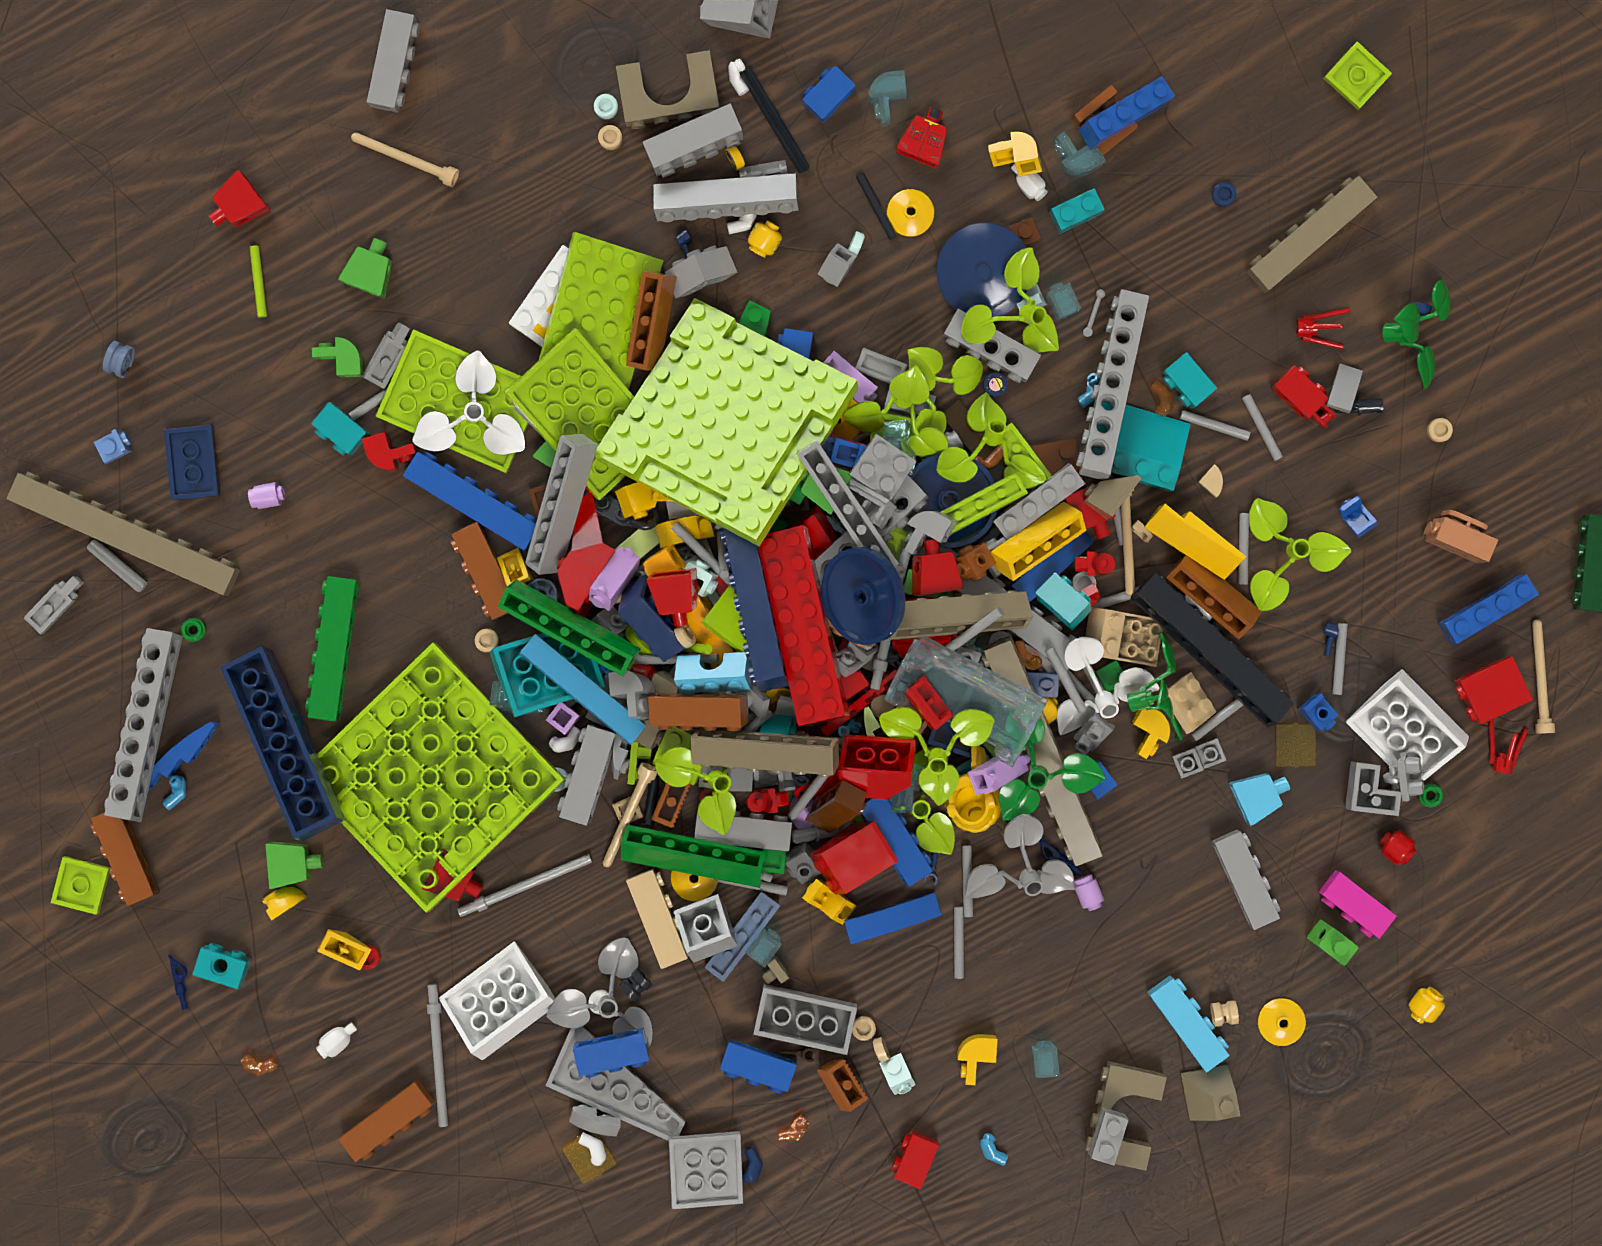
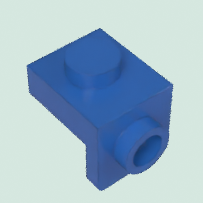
M1359 496L1347 499L1339 508L1340 518L1357 538H1360L1377 525V520L1363 506Z

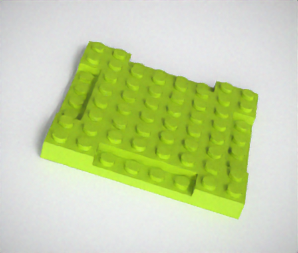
M694 298L671 333V342L623 415L619 414L598 445L595 457L597 461L751 543L760 546L807 471L796 453L815 440L819 442L821 447L823 446L859 389L856 379L818 360L812 361L737 323L735 318Z
M432 643L318 753V757L346 819L341 823L426 913L430 912L474 867L566 781V778L515 728L437 643ZM442 849L448 851L444 857L441 855L443 853ZM438 858L440 859L439 863L454 878L439 895L422 889L432 888L438 884L439 875L432 869ZM432 873L434 882L430 886L426 885L425 882L429 874Z

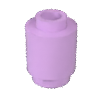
M277 482L254 486L253 489L248 490L250 505L252 508L257 507L258 509L282 505V500H285L283 486H279Z
M1088 874L1074 880L1076 885L1074 889L1082 908H1088L1089 911L1100 908L1102 906L1101 902L1105 899L1096 878L1093 879L1092 874Z

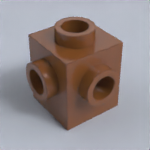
M986 543L975 546L967 545L958 551L960 555L955 557L958 571L963 581L971 578L976 581L987 575L986 570L996 564Z

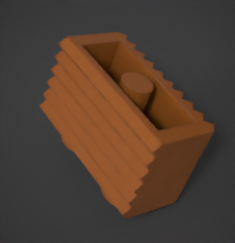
M666 783L652 820L670 828L674 827L692 784L674 787Z
M831 1059L820 1067L817 1072L839 1109L851 1112L867 1101L868 1097L862 1092L863 1089L860 1088V1084H857L858 1081L855 1080L853 1072H850L851 1068H848V1064H845L846 1060Z

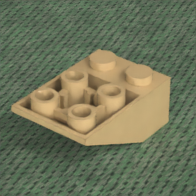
M1091 607L1092 611L1089 613L1085 637L1095 638L1101 642L1104 648L1102 658L1157 666L1161 642L1157 632L1162 633L1163 629L1152 618Z

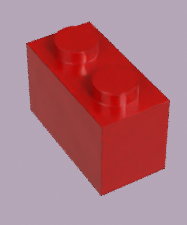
M911 1130L909 1136L905 1135L900 1147L903 1149L901 1157L896 1156L891 1168L894 1171V1179L921 1190L939 1147L938 1141L914 1130Z

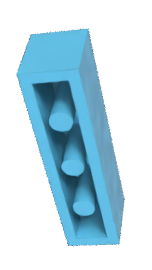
M1168 976L1149 990L1148 994L1207 1073L1229 1057L1226 1051L1229 1047L1221 1036L1216 1038L1212 1030L1215 1027L1207 1017L1202 1018L1197 1012L1201 1008L1194 998L1188 999L1184 994V991L1187 989L1179 978L1174 980L1171 976Z

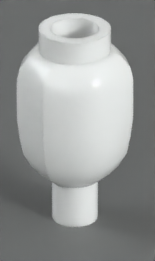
M1015 164L1011 167L1017 175V185L1029 199L1034 198L1036 201H1039L1047 194L1045 182L1038 173L1019 177Z
M351 1022L345 1028L336 1027L320 1038L319 1046L316 1047L317 1051L324 1059L328 1056L335 1057L347 1047L350 1042V1035L357 1028Z

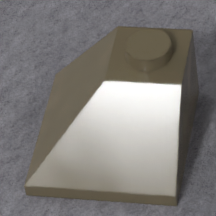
M1136 475L1101 481L1097 485L1092 483L1084 493L1087 497L1084 503L1105 519L1111 518L1141 480V477Z
M1227 1064L1215 1066L1207 1073L1204 1069L1180 1073L1190 1121H1218L1240 1116L1237 1095Z

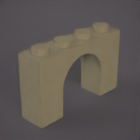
M710 50L686 54L690 74V88L687 95L680 102L673 105L657 104L647 96L639 62L616 66L626 126L632 129H641L646 127L645 124L649 123L665 125L669 123V120L673 119L688 121L692 119V116H703L719 109Z
M1108 1061L1107 1067L1102 1068L1100 1080L1104 1082L1102 1090L1097 1091L1095 1104H1098L1097 1113H1093L1091 1117L1090 1127L1093 1128L1091 1137H1087L1085 1150L1089 1152L1102 1107L1111 1110L1119 1099L1129 1095H1138L1162 1101L1167 1079L1164 1073ZM1123 1137L1115 1164L1146 1171L1151 1146L1148 1142Z

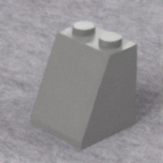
M704 0L700 7V19L713 27L770 38L778 0Z

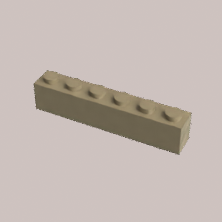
M1360 176L1354 180L1349 177L1339 186L1341 191L1336 196L1333 193L1329 194L1321 201L1324 205L1318 211L1313 208L1303 217L1305 222L1300 227L1297 224L1293 225L1285 232L1288 236L1282 242L1277 239L1267 248L1269 253L1262 258L1259 255L1249 263L1252 268L1247 271V274L1264 293L1273 288L1377 198Z
M1012 590L1001 594L988 592L976 596L965 594L952 598L941 596L937 599L918 598L914 601H905V612L902 622L896 632L889 637V640L962 634L997 607L1002 609L1004 615L981 632L1026 628L1033 615L1026 591L1017 592Z
M697 728L691 736L692 764L705 768L721 766L725 769L746 768L748 771L770 770L772 773L794 772L796 775L810 773L817 774L820 777H828L834 775L839 766V744L837 738L726 730L705 731L703 728Z

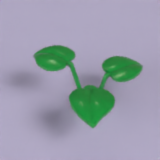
M1443 280L1437 281L1434 285L1432 301L1435 310L1432 313L1420 317L1418 306L1415 303H1410L1394 318L1397 323H1386L1383 327L1385 342H1399L1400 346H1409L1419 350L1417 363L1424 386L1423 389H1427L1433 379L1436 362L1431 347L1424 348L1422 345L1415 344L1419 336L1418 323L1437 315L1440 321L1447 319L1451 309V298Z
M1157 632L1162 640L1167 670L1148 684L1140 686L1139 691L1128 693L1127 700L1132 712L1146 709V711L1162 709L1171 719L1177 733L1176 741H1181V725L1174 715L1172 701L1164 680L1172 672H1176L1175 655L1165 636L1161 632ZM1161 681L1159 695L1154 696L1152 690L1147 691L1148 688Z
M1016 708L1010 712L1005 726L1006 739L1015 750L1020 751L1027 746L1029 747L1032 769L1028 776V785L1020 779H1014L1002 786L999 793L1002 820H1012L1019 815L1034 812L1040 802V794L1035 789L1044 788L1048 779L1052 780L1053 777L1059 774H1063L1062 783L1065 788L1077 794L1088 792L1105 780V775L1100 765L1091 757L1081 753L1068 755L1064 759V769H1059L1051 774L1044 766L1037 765L1032 744L1042 741L1045 734L1044 723L1037 715Z

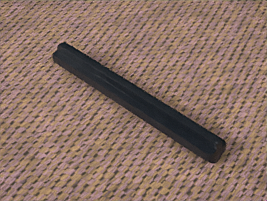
M751 68L744 70L741 73L743 81L798 173L806 172L810 165Z

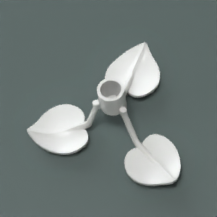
M475 351L467 356L460 364L456 373V384L459 390L462 392L472 391V402L466 405L464 415L449 424L447 416L443 413H427L418 423L413 437L415 445L429 451H442L449 448L456 440V434L451 428L466 419L473 423L481 420L489 427L484 432L483 440L485 446L491 452L505 455L524 450L525 440L519 424L512 417L505 414L495 416L491 424L483 416L484 410L481 404L476 402V392L485 394L494 387L496 382V373L493 366L480 351Z
M1091 637L1074 639L1066 647L1064 653L1065 662L1074 671L1081 670L1086 666L1098 693L1095 697V703L1090 700L1084 702L1087 709L1081 713H1078L1071 699L1064 701L1058 707L1057 724L1060 735L1083 726L1095 712H1100L1103 718L1114 717L1119 711L1117 705L1119 703L1118 698L1128 702V693L1139 691L1140 686L1148 684L1154 680V677L1144 669L1130 668L1120 674V683L1114 685L1113 695L1108 691H1102L1090 665L1098 662L1103 656L1104 648L1101 642ZM1154 684L1153 686L1148 688L1147 691H1158V684Z

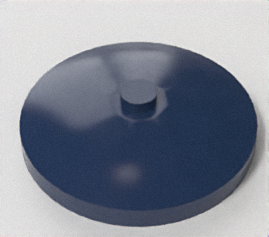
M978 223L959 230L946 242L937 263V280L944 298L954 309H960L965 313L971 307L979 304L989 307L992 317L1002 316L1010 312L1017 306V303L1022 301L1023 297L1017 292V287L1011 288L1007 286L1004 277L1005 268L1014 254L1026 248L1025 244L1011 230L997 224Z
M940 454L933 455L922 461L909 475L929 497L926 501L928 505L921 512H941L995 483L989 471L975 459L972 461L977 465L978 471L969 481L952 482L943 478L936 471ZM905 498L902 499L903 510L908 506V500ZM997 510L951 534L946 542H939V547L960 548L975 542L988 531L995 519ZM915 511V512L909 517V519H911L913 516H915V515L918 514V513Z
M855 547L844 550L834 556L827 565L823 574L821 594L826 615L833 627L847 640L861 645L875 644L891 637L899 628L905 612L904 586L894 565L883 554L867 547Z

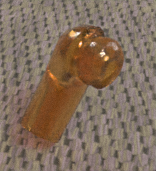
M1157 380L1150 389L1160 398V405L1156 408L1158 414L1166 416L1174 408L1173 395Z
M1024 640L1014 642L1025 668L1036 670L1042 666V659L1039 656L1026 651Z
M245 1055L241 1060L243 1070L257 1076L278 1068L274 1057L261 1063L255 1061L252 1055Z
M798 1116L795 1118L790 1129L778 1131L779 1143L800 1140L808 1129V1120L803 1116Z

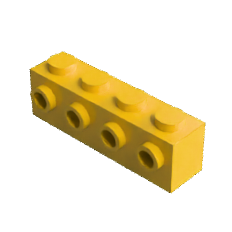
M1062 502L992 550L991 554L996 562L995 569L1012 581L1016 580L1086 531L1082 512Z

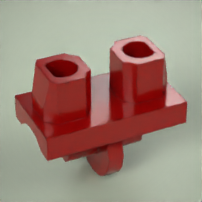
M1094 551L1087 552V557H1075V571L1088 572V576L1109 574L1116 566L1114 557L1106 553L1101 554V552Z
M757 788L756 792L749 794L746 799L747 807L752 812L775 813L778 812V807L789 805L787 791H775V788Z

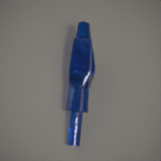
M1042 838L1039 840L1045 860H1061L1079 876L1082 874L1083 871L1073 864L1072 860L1069 861L1065 854H1062ZM1044 847L1051 851V856L1046 855Z
M168 955L175 983L176 996L179 995L182 1010L188 1009L185 993L187 992L183 983L187 976V969L171 955ZM178 966L183 970L181 975L176 969Z

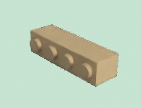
M652 868L628 878L626 882L660 968L663 969L688 959L689 956L686 953L676 917H673L670 909L674 907L670 895H665L662 889L665 883L661 873H656L655 869Z

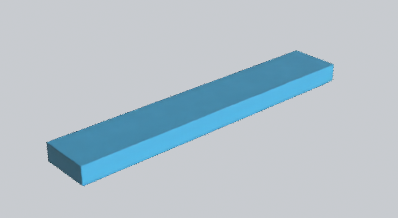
M536 634L520 651V655L629 745L636 740L646 727L639 719L629 718L627 709L610 697V695Z

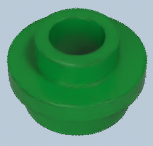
M190 618L183 623L181 631L186 640L196 642L204 637L206 627L200 619ZM194 625L198 628L196 634L191 633V627Z
M1435 784L1424 785V793L1418 795L1419 801L1426 807L1438 806L1443 799L1442 790ZM1429 791H1432L1434 794L1431 800H1428L1426 797Z

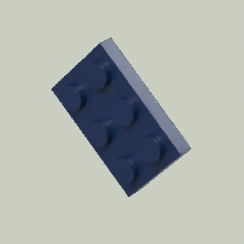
M213 425L164 429L171 500L220 496Z

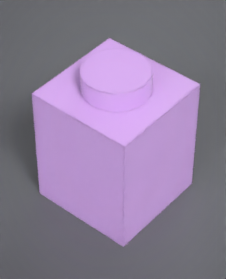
M566 702L557 704L546 721L565 735L571 730L581 714Z

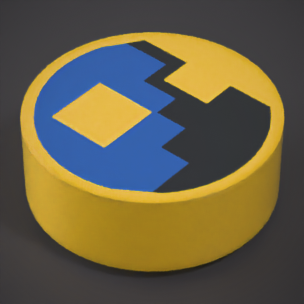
M734 145L727 148L725 151L734 169L737 171L743 168L745 162L738 148Z

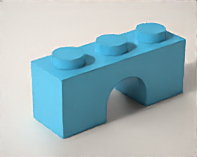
M745 652L724 653L723 662L718 668L706 670L701 655L677 656L674 681L680 694L750 690L751 679L748 667L752 666V663H749Z

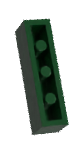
M1582 515V519L1578 523V533L1581 534L1580 543H1577L1575 550L1578 564L1573 571V579L1576 581L1575 590L1571 594V604H1573V610L1602 612V515Z

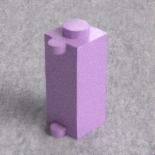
M833 351L824 361V364L857 380L859 389L853 399L858 403L863 401L873 402L878 395L875 392L878 387L838 353Z
M619 546L590 587L589 600L595 606L610 611L638 571L640 557L635 555L631 548L626 547L624 549Z
M1021 750L1003 751L969 771L968 775L976 795L994 792L1029 770L1027 764L1030 762V757L1026 754L1023 755Z

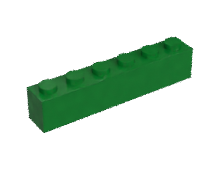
M327 576V581H323L322 594L325 595L324 604H320L318 613L319 618H322L321 626L317 627L315 641L318 642L317 651H314L312 655V665H315L314 675H310L308 687L311 688V696L307 698L305 704L308 718L340 721L360 580Z
M517 579L506 587L497 606L622 677L632 669L641 650L638 646Z
M626 825L621 841L622 861L758 888L761 886L765 872L766 852L631 825Z

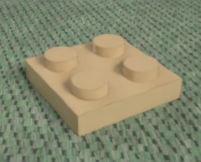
M1192 672L1184 675L1168 688L1174 715L1186 734L1194 731L1216 713L1212 702L1207 698Z

